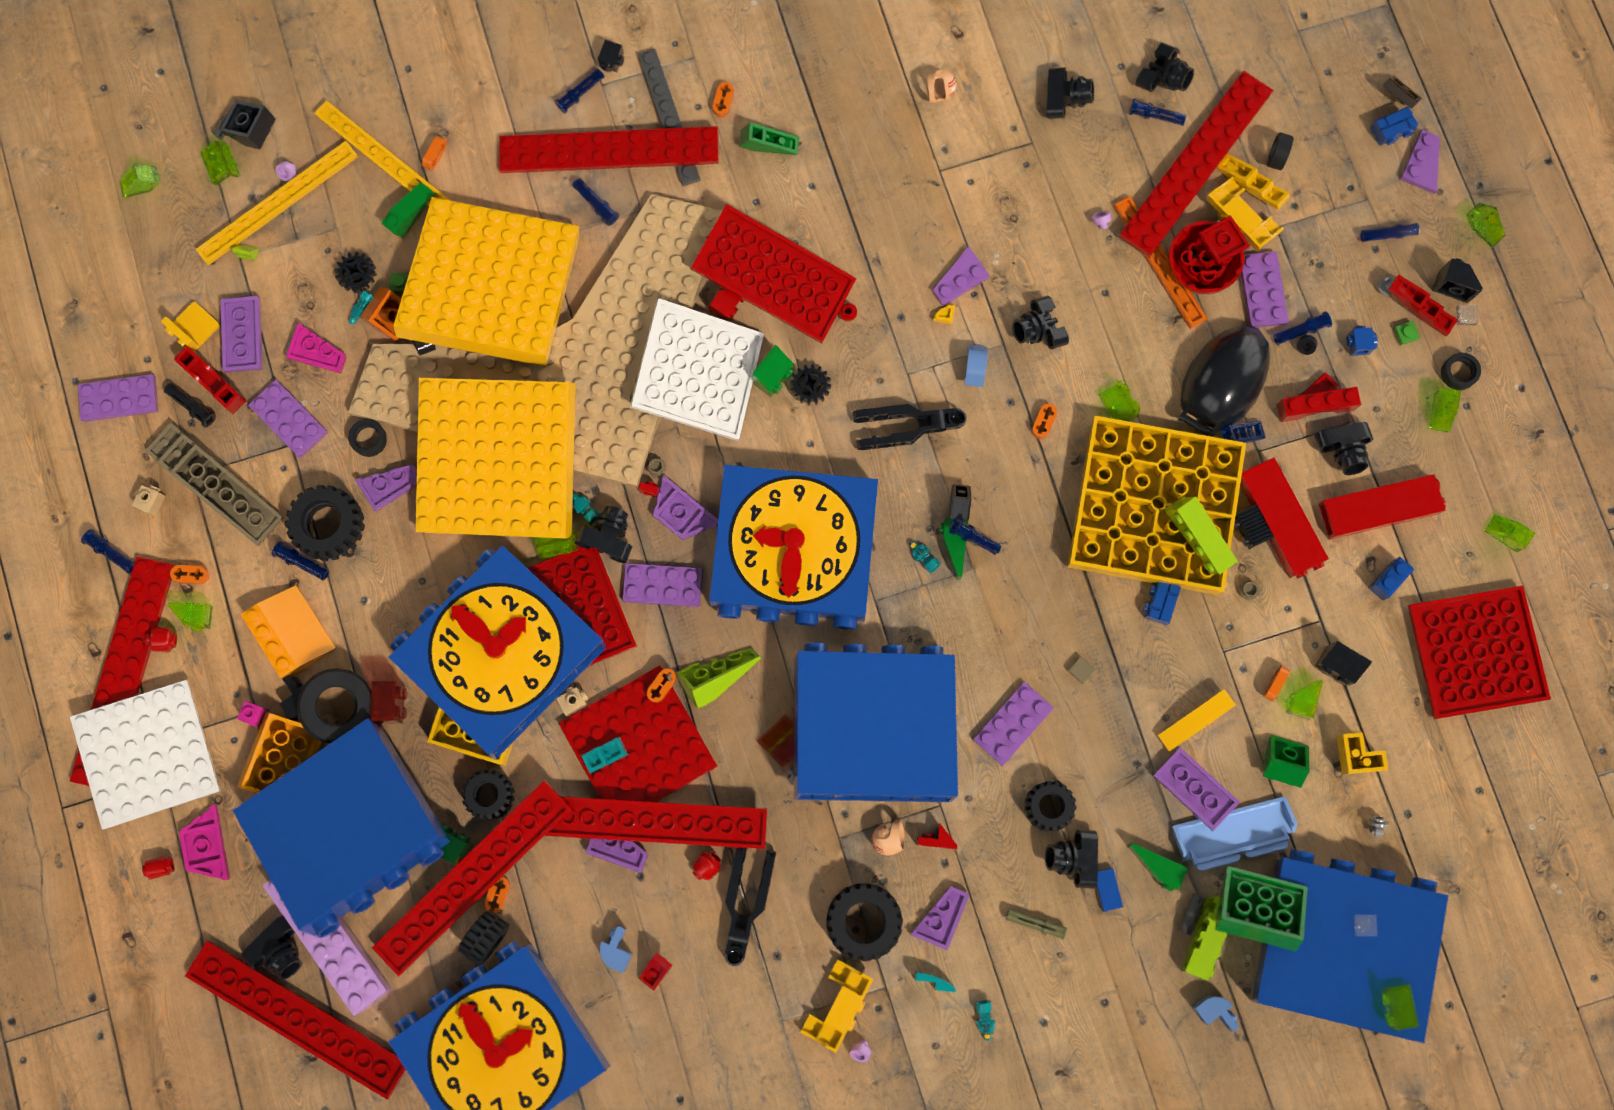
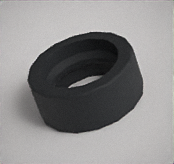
M1281 132L1277 134L1269 153L1267 167L1280 171L1284 168L1293 145V136Z
M1460 352L1452 355L1443 363L1441 368L1443 382L1454 390L1470 388L1479 380L1481 375L1479 361L1468 353ZM1461 361L1470 368L1471 377L1468 381L1461 382L1453 377L1451 365L1454 362Z
M364 419L356 422L351 427L348 440L350 446L358 454L372 457L383 451L387 443V435L379 423L374 420ZM368 427L373 428L379 436L377 443L368 449L360 447L357 443V436L360 431Z

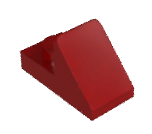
M940 823L938 824L937 839H934L932 834H922V837H917V845L955 850L958 846Z
M656 952L638 979L654 991L672 968V964Z

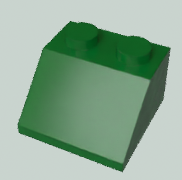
M774 345L752 373L753 385L770 397L774 393L777 395L781 391L782 383L785 379L789 380L792 377L794 363L778 346Z
M1270 735L1263 761V777L1302 788L1310 772L1309 746Z

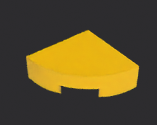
M947 305L936 312L933 321L952 325L955 305Z

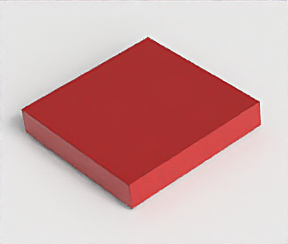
M1231 215L1198 233V237L1217 266L1250 248V244Z

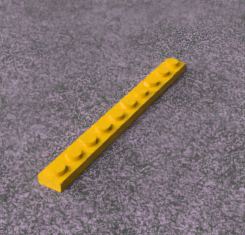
M327 100L314 113L317 118L407 191L410 192L416 185L422 182L436 193L434 198L449 200Z
M347 141L343 142L199 246L196 251L209 266L358 158L357 154Z

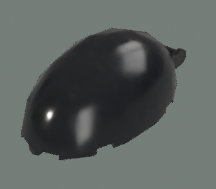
M1239 326L1225 330L1203 347L1191 362L1183 380L1180 400L1183 412L1178 418L1179 422L1183 421L1204 435L1213 437L1216 431L1230 427L1246 415L1256 403L1267 380L1270 363L1269 343L1259 328ZM1189 413L1190 415L1194 416L1195 418L1212 427L1213 429L1211 430L1207 428L1206 426H1204L1203 424L1199 423L1198 421L1194 420L1186 414Z

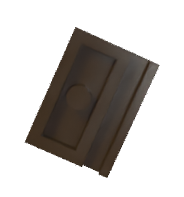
M1394 75L1383 85L1411 109L1422 99Z

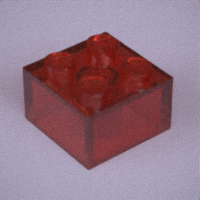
M372 681L371 720L378 724H404V719L407 717V709L404 707V700L407 699V688H405V685L396 681Z

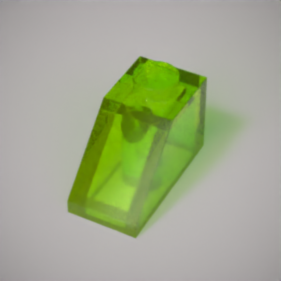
M134 164L119 181L123 198L153 191L160 183V176L157 173L156 166Z
M1478 203L1466 214L1471 229L1490 247H1494L1506 236L1497 207Z
M1442 387L1434 393L1429 429L1450 432L1459 409L1461 390Z
M1496 515L1493 516L1484 532L1516 553L1526 549L1535 535L1534 531L1520 522Z
M168 602L167 606L184 626L191 628V631L203 632V629L211 628L213 606L203 603Z
M1317 680L1290 694L1285 702L1286 713L1307 720L1313 719L1323 680Z

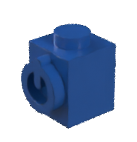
M1356 326L1347 335L1346 343L1350 347V355H1369L1377 348L1378 338L1372 327Z

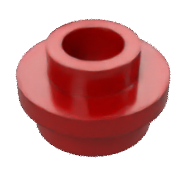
M844 303L839 311L840 318L847 322L854 320L857 316L856 306L852 303ZM850 309L851 313L846 314L844 311Z

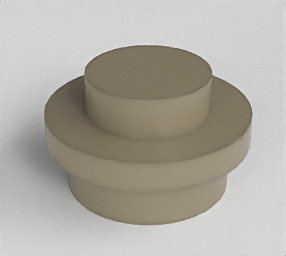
M653 458L648 462L647 470L650 475L659 477L665 473L666 464L660 458Z
M1245 581L1240 586V594L1246 600H1253L1259 595V586L1253 581Z

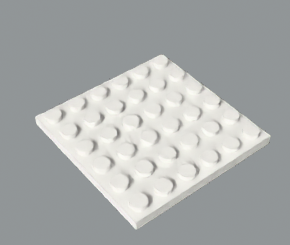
M658 298L630 408L732 440H739L753 383L752 373L757 366L764 333Z
M188 680L70 717L102 830L221 791Z

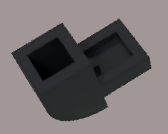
M288 674L282 679L292 695L279 704L290 720L297 721L299 719L297 700L304 685L299 677Z

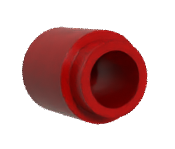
M166 856L146 860L145 865L142 866L143 875L148 877L149 880L168 876L175 870L172 857Z

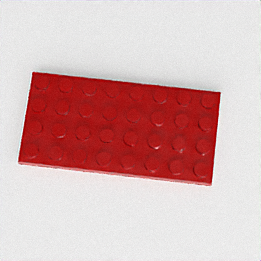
M728 204L725 205L690 268L692 271L821 344L857 279Z

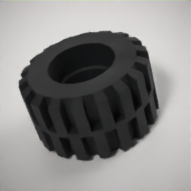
M483 769L480 772H474L472 777L466 779L467 783L466 785L463 784L464 793L461 792V797L464 798V801H462L463 805L467 807L466 810L472 816L486 820L497 819L501 815H505L507 809L512 807L511 802L514 801V788L511 786L512 782L504 774L490 769ZM486 783H492L498 789V798L491 806H483L478 799V792Z
M1046 781L1034 786L1029 791L1025 799L1026 807L1024 809L1027 813V819H1030L1033 826L1050 832L1061 830L1071 823L1072 818L1075 817L1074 812L1077 810V806H1075L1076 799L1072 796V791L1068 790L1066 785L1060 784L1057 781ZM1045 795H1054L1061 803V812L1055 818H1047L1040 811L1039 803Z
M491 910L484 912L463 937L458 951L477 966L484 963L505 937L509 924Z

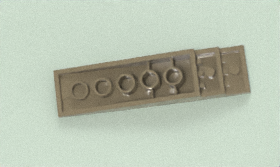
M171 422L145 450L170 474L257 546L263 542L284 518Z

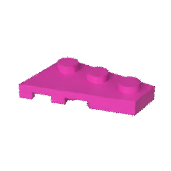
M298 323L286 358L341 374L347 356Z

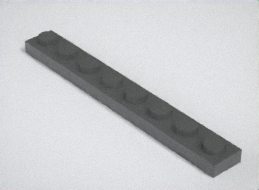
M656 49L639 53L638 56L663 129L683 128ZM696 165L676 166L683 186L700 181Z

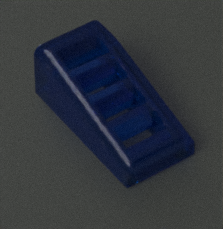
M1261 420L1230 425L1222 429L1223 439L1250 443L1266 439ZM1252 427L1255 428L1257 436H1254Z

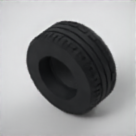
M327 669L315 674L304 684L297 700V713L302 726L311 736L320 741L332 743L367 718L372 719L375 708L374 697L369 685L358 674L346 669ZM332 687H340L347 690L355 702L352 716L341 724H329L323 721L317 712L316 705L319 696L325 690Z

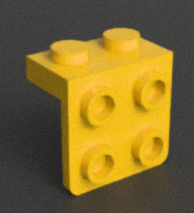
M192 302L173 322L168 317L161 321L166 326L164 330L170 336L176 335L179 338L177 342L182 347L188 346L194 352L220 327V324L196 302Z

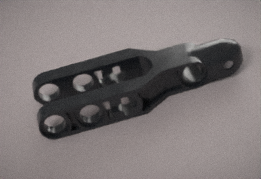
M909 404L860 409L852 412L854 423L913 417L919 424V428L916 431L893 433L891 436L883 437L872 436V438L856 440L857 450L912 445L923 434L962 428L967 418L964 411L958 408L922 412Z
M736 848L725 901L732 917L725 950V960L731 966H738L744 961L752 922L765 910L776 857L775 851H766L754 912L751 915L743 916L736 911L735 905L747 848Z

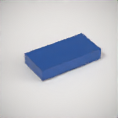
M1114 869L1098 871L1097 890L1103 912L1123 908Z

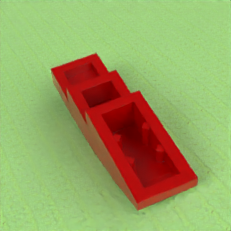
M1399 274L1388 289L1413 314L1444 336L1449 335L1458 321L1457 318L1443 310L1444 306L1431 299L1430 293Z

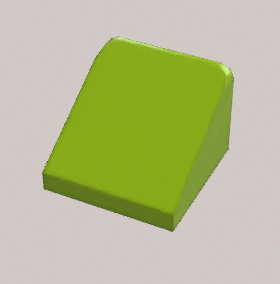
M238 245L233 247L232 251L238 258L255 261L258 248Z

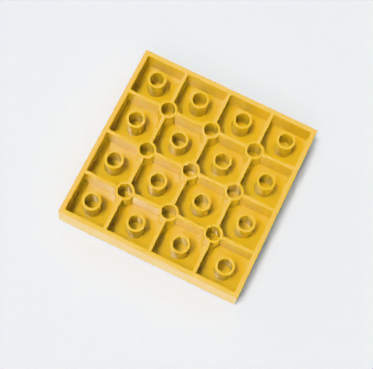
M432 197L394 322L396 337L547 366L580 238L579 226Z
M419 378L416 532L571 538L576 383Z
M1094 416L1090 425L1067 568L1154 584L1157 582L1169 583L1180 586L1181 589L1218 596L1222 594L1225 589L1227 570L1220 575L1209 573L1204 567V562L1196 555L1191 545L1164 509L1181 497H1196L1231 549L1246 443Z

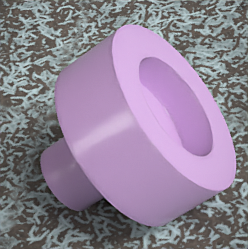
M283 161L276 166V173L283 181H290L296 175L295 165Z
M1100 211L1092 215L1094 225H1100L1102 230L1108 228L1107 223L1112 220L1110 211Z
M861 1040L860 1043L853 1044L850 1056L858 1062H867L871 1055V1050L867 1047L868 1043Z

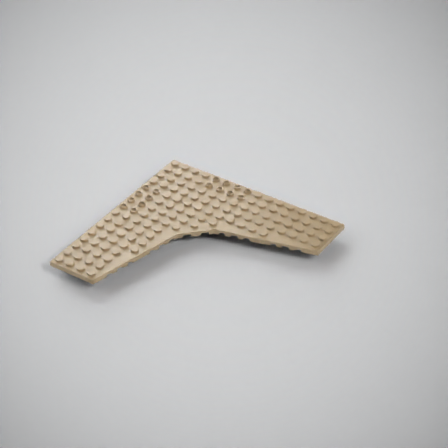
M651 194L573 319L556 328L547 366L435 345V351L419 356L414 344H372L348 413L352 416L418 432L419 378L576 383L573 473L593 476L638 488L652 440L663 419L662 417L630 408L656 301L659 298L693 310L703 276L692 271L690 268L722 210Z

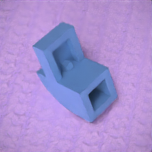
M968 345L964 385L983 387L988 356L987 347Z
M619 925L616 929L613 928L608 937L611 940L610 943L606 941L601 942L600 955L608 967L624 973L633 953L619 948L627 929Z
M1207 996L1191 1007L1206 1025H1209L1219 1017L1229 1031L1234 1032L1239 1028L1236 1023L1238 1021L1237 1017L1232 1011H1227L1233 1005L1224 998Z

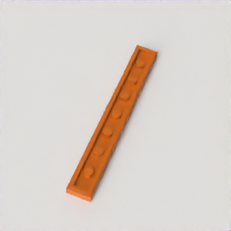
M1131 196L1113 205L1125 226H1127L1139 210ZM1159 244L1150 258L1144 255L1188 327L1192 329L1206 321L1208 318L1191 291L1182 287L1172 275L1168 255L1162 245Z

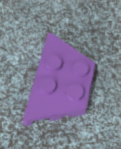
M663 476L657 504L653 516L682 541L718 526V519L666 476Z

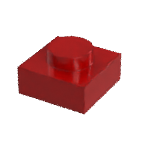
M646 481V483L640 482L638 488L640 494L658 497L660 489L656 483Z

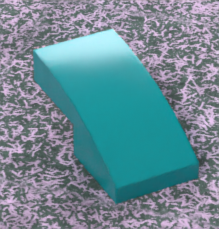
M617 737L601 747L582 755V758L589 773H593L627 756L628 753L620 737Z
M915 972V981L935 982V991L956 992V988L937 976Z

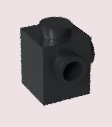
M608 40L604 41L598 57L599 66L604 71L617 72L619 66L622 67L624 51L621 44Z

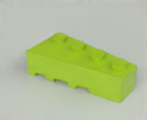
M1181 497L1164 509L1191 545L1196 555L1204 562V567L1209 573L1220 575L1238 562L1196 497Z
M1215 895L1206 896L1181 969L1185 973L1207 981L1209 977L1212 978L1214 975V965L1221 954L1222 945L1228 934L1215 930L1220 897Z

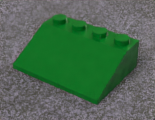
M1227 866L1217 910L1215 930L1297 951L1304 940L1308 887Z

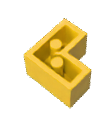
M1363 732L1336 736L1342 775L1388 770L1386 751L1366 752Z

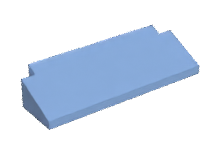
M1286 796L1232 810L1214 831H1211L1199 819L1174 825L1172 830L1182 862L1192 860L1194 868H1197L1199 871H1206L1236 863L1242 855H1245L1247 858H1254L1287 849L1290 840L1288 834L1296 831L1298 823Z

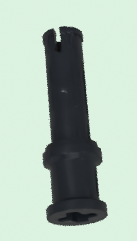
M169 383L164 388V393L187 409L190 416L198 419L203 427H209L215 421L216 415L213 412L207 411L202 403L193 401L173 383Z

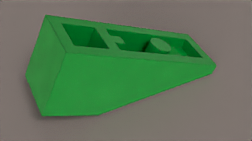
M751 122L740 130L739 147L755 152L798 154V136Z
M420 182L391 208L381 224L393 234L404 238L436 193Z
M945 518L944 523H940L939 534H943L942 541L956 579L961 580L968 521L955 522L951 518Z
M1129 843L1128 848L1152 877L1162 884L1161 888L1170 892L1173 889H1180L1188 870L1187 867L1134 843Z

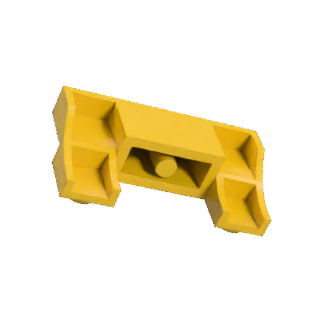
M1232 176L1224 184L1213 190L1206 200L1219 212L1217 216L1220 221L1231 215L1248 243L1258 252L1279 235L1284 228H1280L1272 220V216L1263 222L1240 197L1245 188H1241Z
M837 959L828 978L842 986L825 1020L823 1021L809 1014L800 1033L835 1053L847 1030L852 1031L856 1023L854 1017L857 1012L861 1013L866 1003L863 999L873 981V978Z

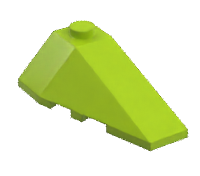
M751 647L730 653L724 659L717 660V658H712L710 663L700 665L698 662L676 672V675L690 701L699 709L716 700L753 667L761 657Z

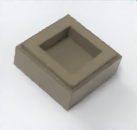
M1081 656L1068 672L1083 684L1095 671V668Z

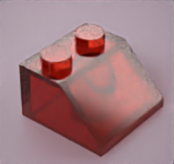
M785 714L757 740V743L782 769L794 760V723Z

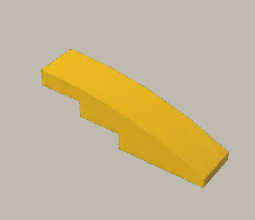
M1227 154L1217 167L1227 178L1230 179L1233 176L1234 181L1241 188L1244 187L1245 191L1277 210L1290 197L1289 192L1275 186L1272 179L1258 173V168L1230 154Z
M1223 689L1158 734V737L1166 748L1171 751L1236 706L1227 691Z

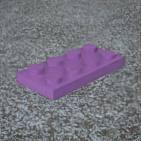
M1277 251L1244 255L1241 278L1249 326L1259 328L1288 324L1289 320Z
M252 296L221 299L223 372L263 370L260 298Z
M153 374L78 384L80 420L82 422L158 412L156 376Z
M277 380L270 384L248 405L300 459L328 433Z
M626 563L623 602L700 607L703 569Z
M1024 682L973 741L1003 766L1054 707Z
M1181 747L1153 775L1159 783L1211 831H1214L1240 803Z

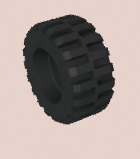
M317 485L316 489L312 487L307 488V493L305 494L300 492L297 495L298 500L296 502L292 500L290 506H292L291 511L287 510L286 513L289 520L285 521V527L289 529L286 533L288 538L292 539L291 543L301 552L321 561H328L329 558L337 560L339 555L344 557L348 555L350 548L354 550L357 547L355 542L357 540L360 541L362 538L360 530L363 531L365 526L362 523L364 515L360 512L359 504L340 488L337 489L330 485L327 487ZM325 507L336 508L341 515L338 530L329 538L315 539L310 533V522L314 514Z
M859 883L846 887L834 897L827 912L826 926L829 938L836 949L853 960H877L885 954L887 955L896 946L902 933L903 918L899 905L888 891L874 884ZM858 903L873 904L882 914V930L872 940L859 941L853 938L846 929V915Z

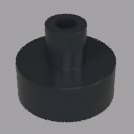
M1303 335L1297 343V349L1304 355H1310L1315 352L1318 342L1312 335Z

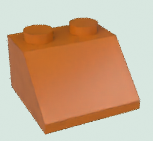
M380 287L360 318L374 329L397 342L399 338L395 334L394 322L401 298L391 290Z

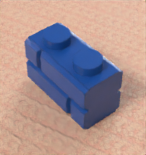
M1405 107L1374 121L1370 129L1373 135L1376 136L1380 146L1386 143L1391 145L1399 137L1407 138L1414 134L1418 122L1410 108Z
M1398 557L1385 568L1376 581L1369 586V589L1384 601L1391 597L1414 571V568L1403 558Z
M1163 582L1152 584L1149 594L1152 595L1151 600L1146 602L1143 610L1146 613L1145 618L1163 625L1170 624L1181 587Z

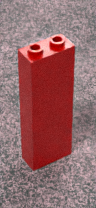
M1275 457L1242 472L1240 486L1251 505L1256 503L1257 507H1259L1266 524L1273 534L1270 542L1289 578L1296 576L1299 579L1307 575V570L1311 568L1315 571L1324 567V562L1329 560Z
M1435 474L1325 499L1319 503L1328 538L1332 540L1439 515L1446 511V502L1440 493V482L1436 479Z

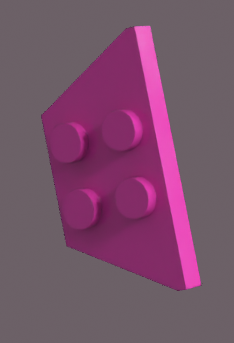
M212 805L204 814L195 818L190 825L179 831L185 870L222 880H230L218 805Z

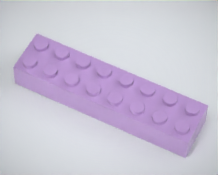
M270 880L263 885L353 1016L360 1015L393 990L342 917L338 919L340 927L326 937L319 938L317 935L313 936L299 931L272 881Z

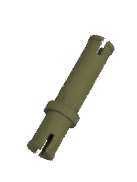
M1009 908L1006 916V921L1040 931L1042 935L1049 934L1064 940L1067 927L1051 923L1048 919L1042 920L1012 910L1011 908ZM1018 917L1023 918V919L1028 920V921H1031V922H1034V924H1033V923H1030V922H1027V921H1024V920H1021V919H1018ZM1038 924L1043 925V926H1046V927H1049V928H1052V929H1054V930H1051V929H1048V928L1039 926Z

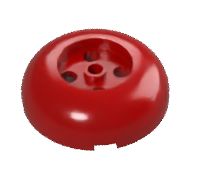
M1199 221L1189 224L1174 237L1170 245L1168 262L1171 273L1182 287L1193 293L1209 295L1224 291L1238 279L1244 266V251L1218 266L1215 264L1198 237V233L1216 222ZM1192 250H1196L1198 255L1193 256ZM1212 266L1217 267V268H1218V271H1216V270H1211V267H1212ZM1197 267L1199 272L1193 271L1192 268Z

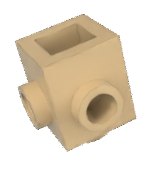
M141 485L134 495L132 506L156 517L166 496L159 493L161 489L149 485L147 488Z
M570 687L562 692L563 695L556 698L567 717L587 707L586 701L589 700L585 691H580L577 687Z

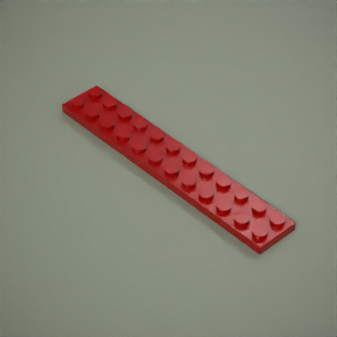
M1243 70L1119 237L1150 258L1274 90Z
M718 126L500 136L499 143L500 173L719 164Z
M136 557L91 710L138 695L151 652L150 645L146 644L147 633H151L154 627L159 625L172 581L170 571L175 565ZM78 751L69 782L89 786L80 751Z
M544 780L401 918L372 949L398 977L402 975L573 808Z
M561 796L573 809L545 835L765 849L768 808Z
M209 940L205 942L185 974L186 978L386 1100L390 1099L406 1071L394 1052L259 970H252L247 963Z

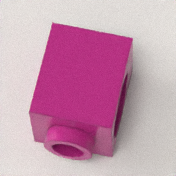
M244 701L237 719L260 727L265 712L270 710Z

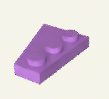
M1425 130L1420 132L1400 180L1433 194L1437 192L1439 136Z
M968 246L933 289V294L942 307L987 280L990 275Z
M411 464L382 474L377 473L363 479L358 478L355 481L374 511L377 512L417 486V468Z
M590 839L585 852L588 855L638 873H642L648 858V853L633 841Z
M951 886L910 935L948 950L970 894Z

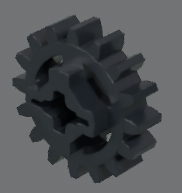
M355 252L354 256L348 253V258L342 256L343 262H337L339 268L335 269V272L338 274L335 278L339 281L340 286L344 287L346 291L351 289L354 293L357 292V289H360L362 292L365 286L369 289V282H375L372 276H377V273L373 271L376 269V266L372 264L371 258H367L364 253L360 257L358 252Z
M814 364L811 365V368L804 365V370L797 369L798 375L793 373L792 377L794 380L790 381V385L794 387L791 388V392H796L794 398L798 399L800 397L801 404L807 401L808 406H810L811 402L814 401V404L818 405L819 399L822 402L824 401L823 395L829 396L828 390L831 389V384L828 383L831 381V378L826 377L827 371L821 372V366L814 369ZM804 376V380L798 384L799 380ZM808 379L810 380L812 385H814L813 391L812 388H810V386L808 385ZM822 386H823V389L821 390V392H820L819 394H817L818 389H819V388H822Z

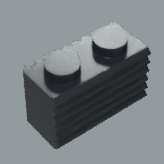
M952 485L949 508L950 518L955 522L969 520L972 500L971 486Z
M1256 503L1236 512L1234 528L1239 529L1242 535L1240 536L1241 542L1245 547L1248 546L1249 550L1273 538V534Z

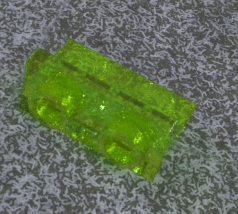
M214 141L200 152L210 180L215 185L220 184L229 176H240L238 166L231 153V148L228 144Z
M1121 380L1098 395L1113 419L1130 421L1140 413L1139 403L1136 399L1133 400L1127 384H1123Z
M572 529V536L569 538L537 537L538 544H536V550L540 559L578 551V546L574 543L576 539L575 529Z
M1410 984L1383 988L1382 1001L1388 1008L1389 1014H1386L1388 1026L1392 1027L1394 1031L1419 1027Z

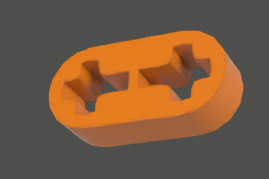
M722 82L717 87L713 101V112L717 117L727 116L731 107L734 89L728 82ZM725 88H727L728 92L726 93L725 97H723V91L725 90ZM721 102H723L724 109L718 111V107H720Z
M439 136L433 139L422 160L423 167L429 170H433L446 149V139Z
M1045 404L1041 407L1032 427V434L1035 438L1044 439L1048 435L1057 415V409L1054 405ZM1047 409H1050V413L1053 415H1049L1048 419L1046 420L1044 419L1045 412L1043 411H1047ZM1041 423H1044L1045 426L1043 430L1046 432H1042L1041 434H1039L1038 429H1036V427L1039 428L1041 426Z
M176 565L171 569L170 577L177 583L204 584L209 579V572L201 566ZM182 571L184 573H187V576L182 575L179 578L178 576H176V574ZM199 572L203 573V576L199 577V579L192 576L193 574H199Z
M1282 665L1277 669L1263 697L1272 702L1275 700L1290 673L1289 669Z
M664 669L655 678L647 690V696L650 701L654 703L661 702L674 686L677 677L673 670ZM671 673L672 681H667L663 686V675ZM661 686L662 688L659 691L661 696L653 699L651 691H656Z
M502 877L498 881L503 880V884L506 885L505 888L500 890L499 894H497L498 886L496 884L489 889L484 905L486 911L491 910L495 914L502 911L510 889V882L506 877ZM498 896L497 904H499V907L492 910V906L489 904Z

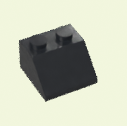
M235 100L220 132L247 147L260 150L276 118L265 106Z
M1452 258L1439 270L1432 291L1468 304L1482 292L1483 287L1470 264L1465 263L1461 259Z
M1336 641L1325 647L1315 666L1320 668L1319 671L1321 673L1337 678L1336 681L1338 683L1350 686L1358 681L1372 661Z

